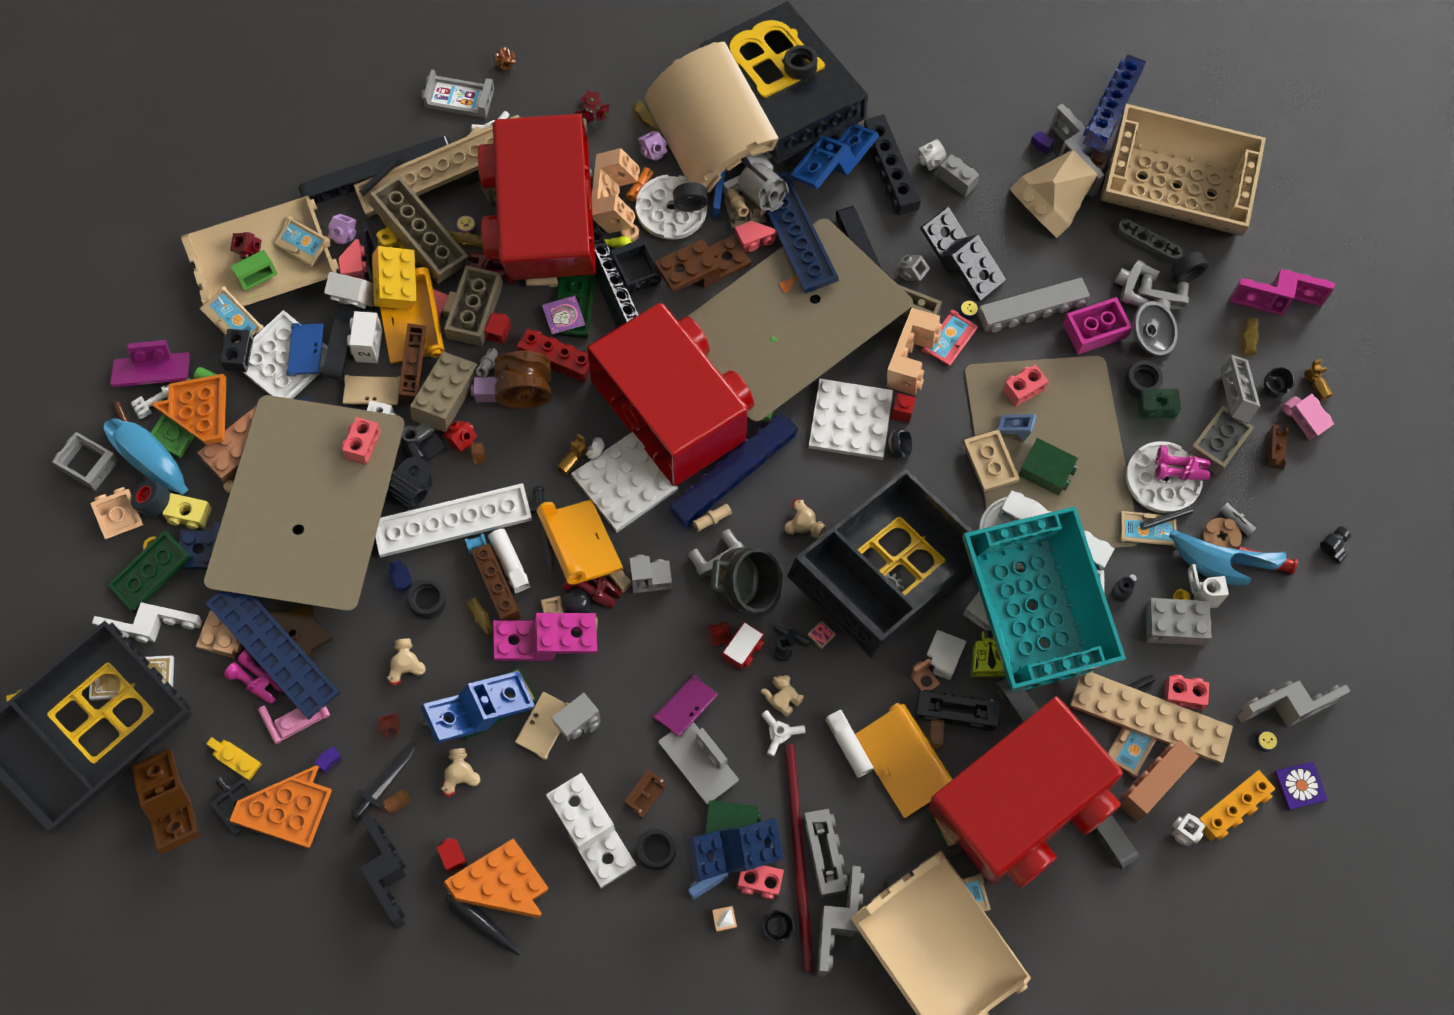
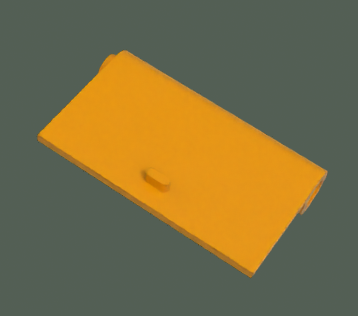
M421 267L415 269L417 301L410 310L380 307L390 364L403 362L408 323L426 326L423 358H437L441 356L443 351L445 352L428 268Z
M592 500L556 509L555 504L552 502H544L537 508V514L569 584H578L623 570L620 559Z
M896 703L889 708L890 712L855 735L903 817L907 818L930 803L931 797L953 779L905 704L900 705Z

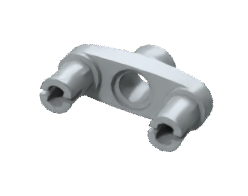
M1140 260L1136 262L1131 271L1121 268L1115 279V283L1123 286L1120 301L1137 307L1147 303L1148 299L1135 294L1133 288L1139 275H1151L1153 281H1155L1160 271L1145 265Z
M1143 275L1141 288L1138 290L1139 296L1148 299V302H1159L1169 310L1185 309L1188 306L1189 284L1187 282H1179L1177 294L1151 289L1153 277L1151 275Z
M730 529L721 533V538L729 549L712 560L705 561L698 549H694L688 554L700 577L712 575L713 561L720 560L724 553L730 549L744 547L741 542H738Z

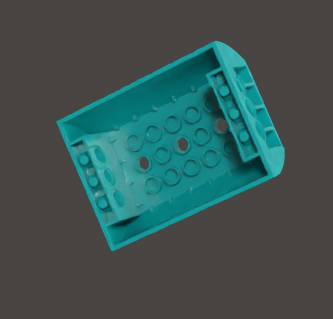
M1076 506L963 534L962 539L1010 692H1020L1092 673L1126 659ZM1016 563H1020L1023 565V573H1020L1015 569ZM1029 600L1036 604L1035 610H1030L1027 607ZM1040 638H1044L1047 640V648H1042L1040 646Z

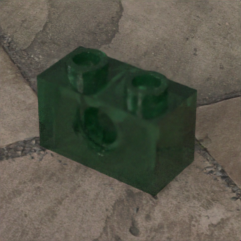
M1179 389L1141 390L1137 397L1140 418L1155 419L1157 417H1165L1166 419H1172L1177 417L1181 410Z

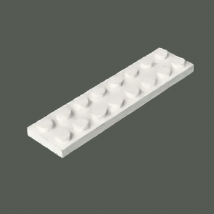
M522 483L380 518L375 538L381 558L532 521Z

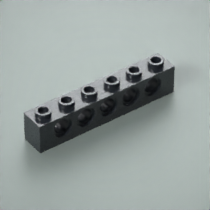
M885 115L865 119L863 127L874 130L879 135L869 148V151L873 153L874 163L880 169V178L885 181L886 192L892 198L894 210H897L898 215L919 210L921 199Z

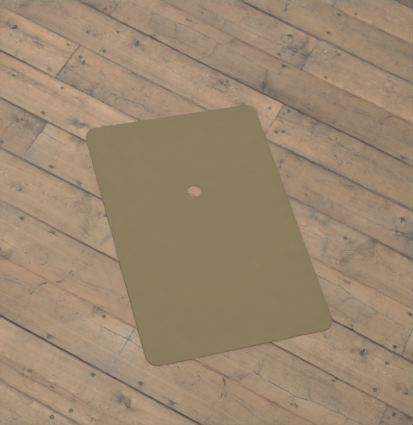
M820 219L813 226L838 275V282L805 294L798 279H796L790 291L784 293L779 283L795 277L796 274L783 247H781L688 315L704 332L710 347L707 357L721 375L728 370H733L747 384L754 399V407L748 411L747 416L753 421L764 419L913 305L912 298L828 219ZM818 295L821 300L819 303L813 304L810 302V297ZM772 336L778 339L776 342H770Z
M1100 356L981 363L967 366L965 376L975 436L996 431L1002 415H1036L1032 432L1025 441H1022L1017 434H1001L1018 474L1037 438L1078 457L1076 462L1078 468L1074 476L1069 475L1068 480L1071 482L1066 491L1062 490L1059 496L1019 476V482L984 492L986 509L995 501L1008 497L1011 491L1019 492L1052 512L1076 506L1083 530L1090 532L1099 540L1108 542L1113 548L1137 545L1138 543L1120 542L1121 511H1135L1132 495L1126 483L1125 458L1105 359ZM1036 364L1048 379V385L1044 391L1015 407L1003 391L1005 380L1012 375L1017 376L1025 367L1030 368Z
M271 395L261 397L257 403L204 578L206 587L213 590L332 609L353 610L358 605L405 424L403 418L398 415ZM356 417L376 422L380 428L379 437L367 465L345 459L341 450L343 440H346L349 435V426L351 423H354ZM355 447L352 450H358L360 447ZM302 525L304 532L300 535H295L292 531L293 527Z

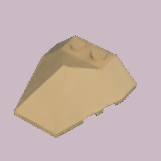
M1071 150L1023 175L1010 190L1058 238L1071 225L1072 219L1077 210L1080 209L1084 197L1088 194L1098 174L1074 150Z

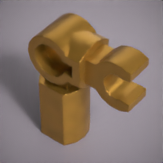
M1322 359L1313 361L1312 366L1304 371V376L1309 383H1313L1312 388L1320 401L1329 399L1333 393L1325 379H1322V373L1326 372L1327 368H1322L1320 364Z
M577 434V439L571 442L570 452L557 465V469L564 475H568L578 462V458H582L588 449L584 443L585 438Z

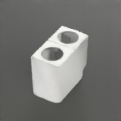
M937 630L927 653V656L932 658L930 664L935 667L933 674L948 680L951 679L966 644L965 640Z

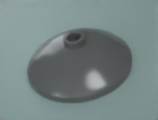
M1155 301L1144 303L1137 309L1133 319V330L1139 345L1147 353L1154 356L1169 353L1174 348L1178 337L1177 324L1171 311L1165 305Z

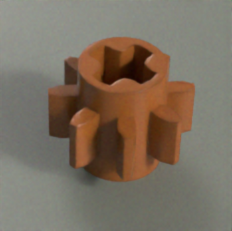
M500 48L494 54L495 65H500V68L503 70H508L512 68L513 64H516L514 51L510 52L509 48Z

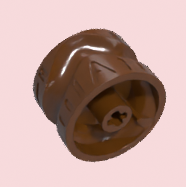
M513 351L496 358L494 361V375L497 378L495 384L496 402L502 406L514 409L536 408L547 404L552 399V392L548 385V382H551L550 359L546 355L534 351Z

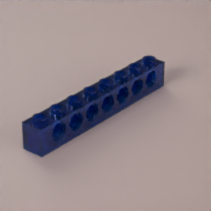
M1129 54L1126 55L1124 60H1120L1088 126L1085 128L1083 144L1103 152L1147 61Z

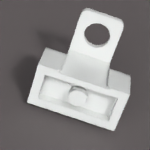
M1192 564L1188 568L1191 591L1194 594L1193 600L1210 601V608H1218L1229 595L1225 576L1210 577L1204 582H1199L1196 565Z

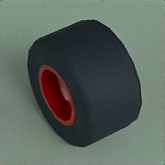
M152 479L145 480L133 491L131 505L133 509L148 518L156 517L167 507L170 493L166 487Z

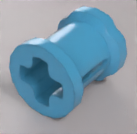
M480 534V537L470 540L468 538L465 539L470 555H472L471 550L487 544L484 534Z

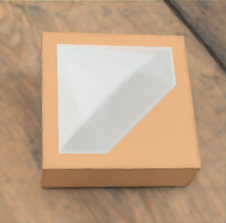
M733 906L712 910L716 932L737 928Z

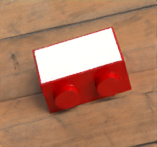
M744 622L722 652V659L742 672L744 667L748 668L754 659L752 657L756 651L759 652L764 646V634Z

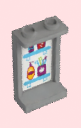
M431 70L430 75L426 77V88L422 90L421 100L424 101L425 108L487 118L494 93L493 79L486 78L485 83L481 84L437 76L435 70Z

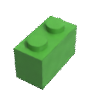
M264 250L230 266L244 291L278 275L271 259Z

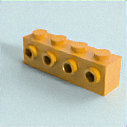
M1258 770L1199 818L1206 825L1202 832L1211 842L1216 838L1220 841L1228 834L1227 829L1230 826L1236 828L1243 822L1242 816L1245 814L1250 816L1258 809L1256 805L1260 801L1264 804L1273 796L1270 793L1275 790V787Z

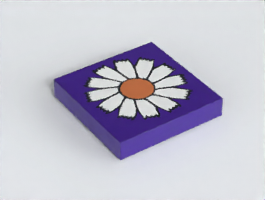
M1314 761L1274 772L1288 811L1328 800Z

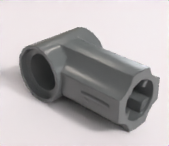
M419 422L414 426L404 427L401 436L402 444L406 447L411 442H421L439 430ZM409 436L414 437L413 439H407Z

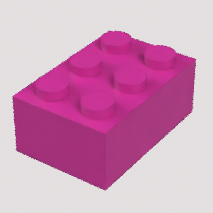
M1117 297L1068 313L1063 322V326L1078 355L1126 339L1132 330V326Z

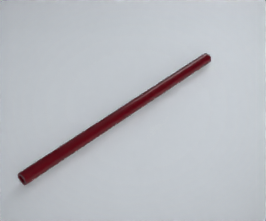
M790 744L785 745L803 973L814 972L796 753L795 745Z

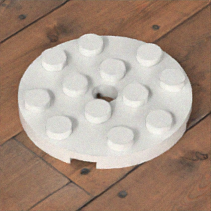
M662 175L650 180L641 188L636 201V214L640 224L647 232L662 239L675 240L690 236L702 226L707 215V205L693 212L667 209L668 205H674L673 190L678 185L688 183L686 177L681 175L679 177Z
M1152 442L1139 448L1127 465L1126 483L1131 495L1143 507L1162 514H1169L1191 506L1201 492L1203 480L1186 481L1185 479L1180 480V477L1168 476L1169 480L1165 482L1157 480L1155 477V468L1157 466L1155 465V459L1160 445L1166 446L1168 454L1172 456L1189 457V454L1181 449V446L1174 443ZM1167 465L1168 467L1184 469L1183 466Z

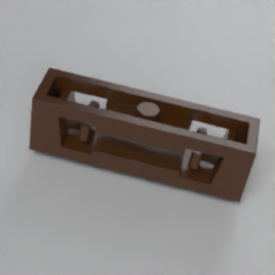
M407 324L399 386V401L412 403L419 392L426 340L425 325Z
M488 543L471 550L473 559L500 621H516L520 619L519 610L490 544Z

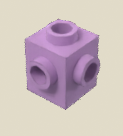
M651 131L638 138L641 145V153L648 159L654 161L661 159L663 154L668 152L666 149L667 143L659 132Z
M343 214L333 216L332 221L328 225V238L333 239L338 244H345L353 240L356 234L355 225L357 220Z

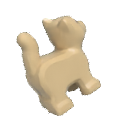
M778 675L773 677L772 683L780 691L772 696L769 690L762 689L761 694L766 697L767 701L776 710L788 717L793 711L789 703L792 702L797 707L802 702L804 696L799 695L790 686V677L788 675Z

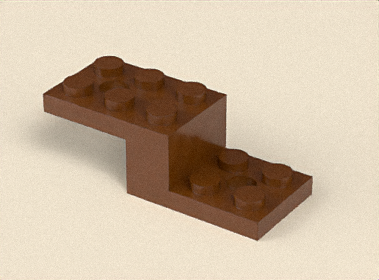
M734 235L709 247L703 239H700L655 261V267L672 293L697 281H700L705 289L751 266L749 257ZM729 255L731 259L726 261L722 259V256ZM682 267L685 270L678 273L675 271V268Z
M171 748L132 765L140 806L151 822L159 854L171 851L201 837L190 795L180 780L174 753Z

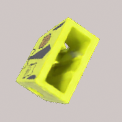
M983 631L982 641H976L973 646L971 677H1006L991 631Z

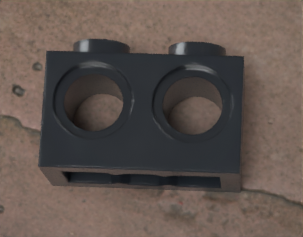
M227 329L226 335L223 336L222 340L223 352L219 354V363L222 364L225 371H248L254 341L250 330Z

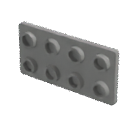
M694 722L679 737L671 731L659 740L660 746L707 805H709V800L714 801L738 783V777L727 765L728 759L703 728L699 729Z

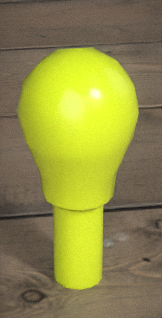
M627 236L605 239L607 246L614 249L632 243L631 239Z

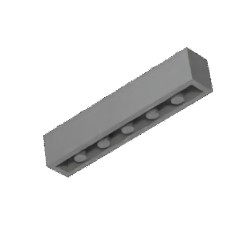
M1081 277L980 306L978 317L985 333L997 332L1005 327H1015L1019 323H1030L1040 317L1047 318L1058 312L1065 313L1072 308H1082L1087 304L1090 294Z

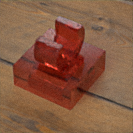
M720 621V624L717 625L710 624L709 632L713 646L732 640L728 622Z
M398 713L378 718L380 731L384 730L385 737H389L388 730L390 728H394L396 734L400 733Z

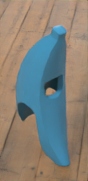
M116 418L104 423L103 428L111 444L137 471L148 479L157 481L168 490L178 492L181 496L189 490L185 486L183 475L175 460L149 431L138 424Z
M1175 529L1169 534V538L1173 539L1176 549L1188 565L1195 564L1197 572L1207 578L1225 576L1227 585L1248 586L1251 582L1250 577L1235 571L1231 564L1275 570L1285 563L1287 558L1286 551L1262 553L1237 550L1205 542L1178 532Z

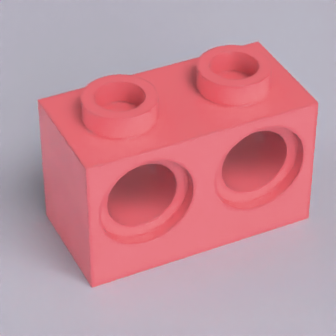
M1035 364L1030 368L1025 367L1017 376L1012 375L1007 378L1003 391L1014 406L1017 407L1044 391L1049 381Z
M356 417L354 423H351L349 426V435L346 440H343L341 450L345 459L367 465L379 437L380 428L376 422ZM355 447H360L358 450H352Z
M1181 675L1169 676L1165 681V701L1184 708L1202 711L1208 706L1209 682H1204L1200 678L1186 679ZM1173 686L1179 688L1180 693H1176L1173 690ZM1192 690H1197L1200 693V697L1194 695Z
M763 865L748 871H741L737 889H740L741 893L753 895V893L761 894L762 898L768 900L778 898L784 870ZM751 874L755 877L756 881L748 884L745 882L744 877ZM772 879L775 881L776 886L770 889L765 886L764 882Z

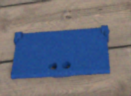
M291 324L287 376L319 374L324 324Z

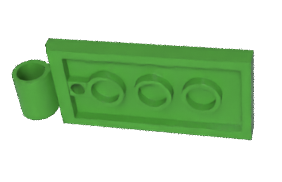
M199 367L194 373V379L218 374ZM163 414L151 432L171 455L180 459L194 438L193 435Z

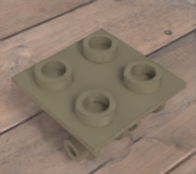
M741 194V196L744 198L745 205L749 210V213L744 217L738 215L736 209L731 206L728 197L724 198L732 229L750 221L759 224L767 222L765 217L766 211L761 210L744 194Z

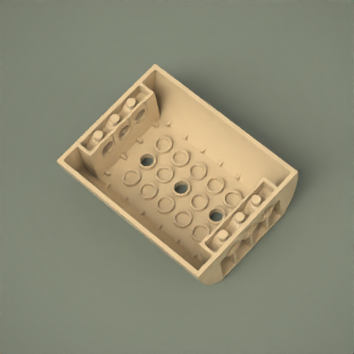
M1126 104L1113 141L1100 201L1242 236L1250 223L1266 138ZM1138 175H1143L1146 179L1141 180L1138 178ZM1172 184H1179L1181 188H1174ZM1207 192L1214 193L1215 197L1208 196Z

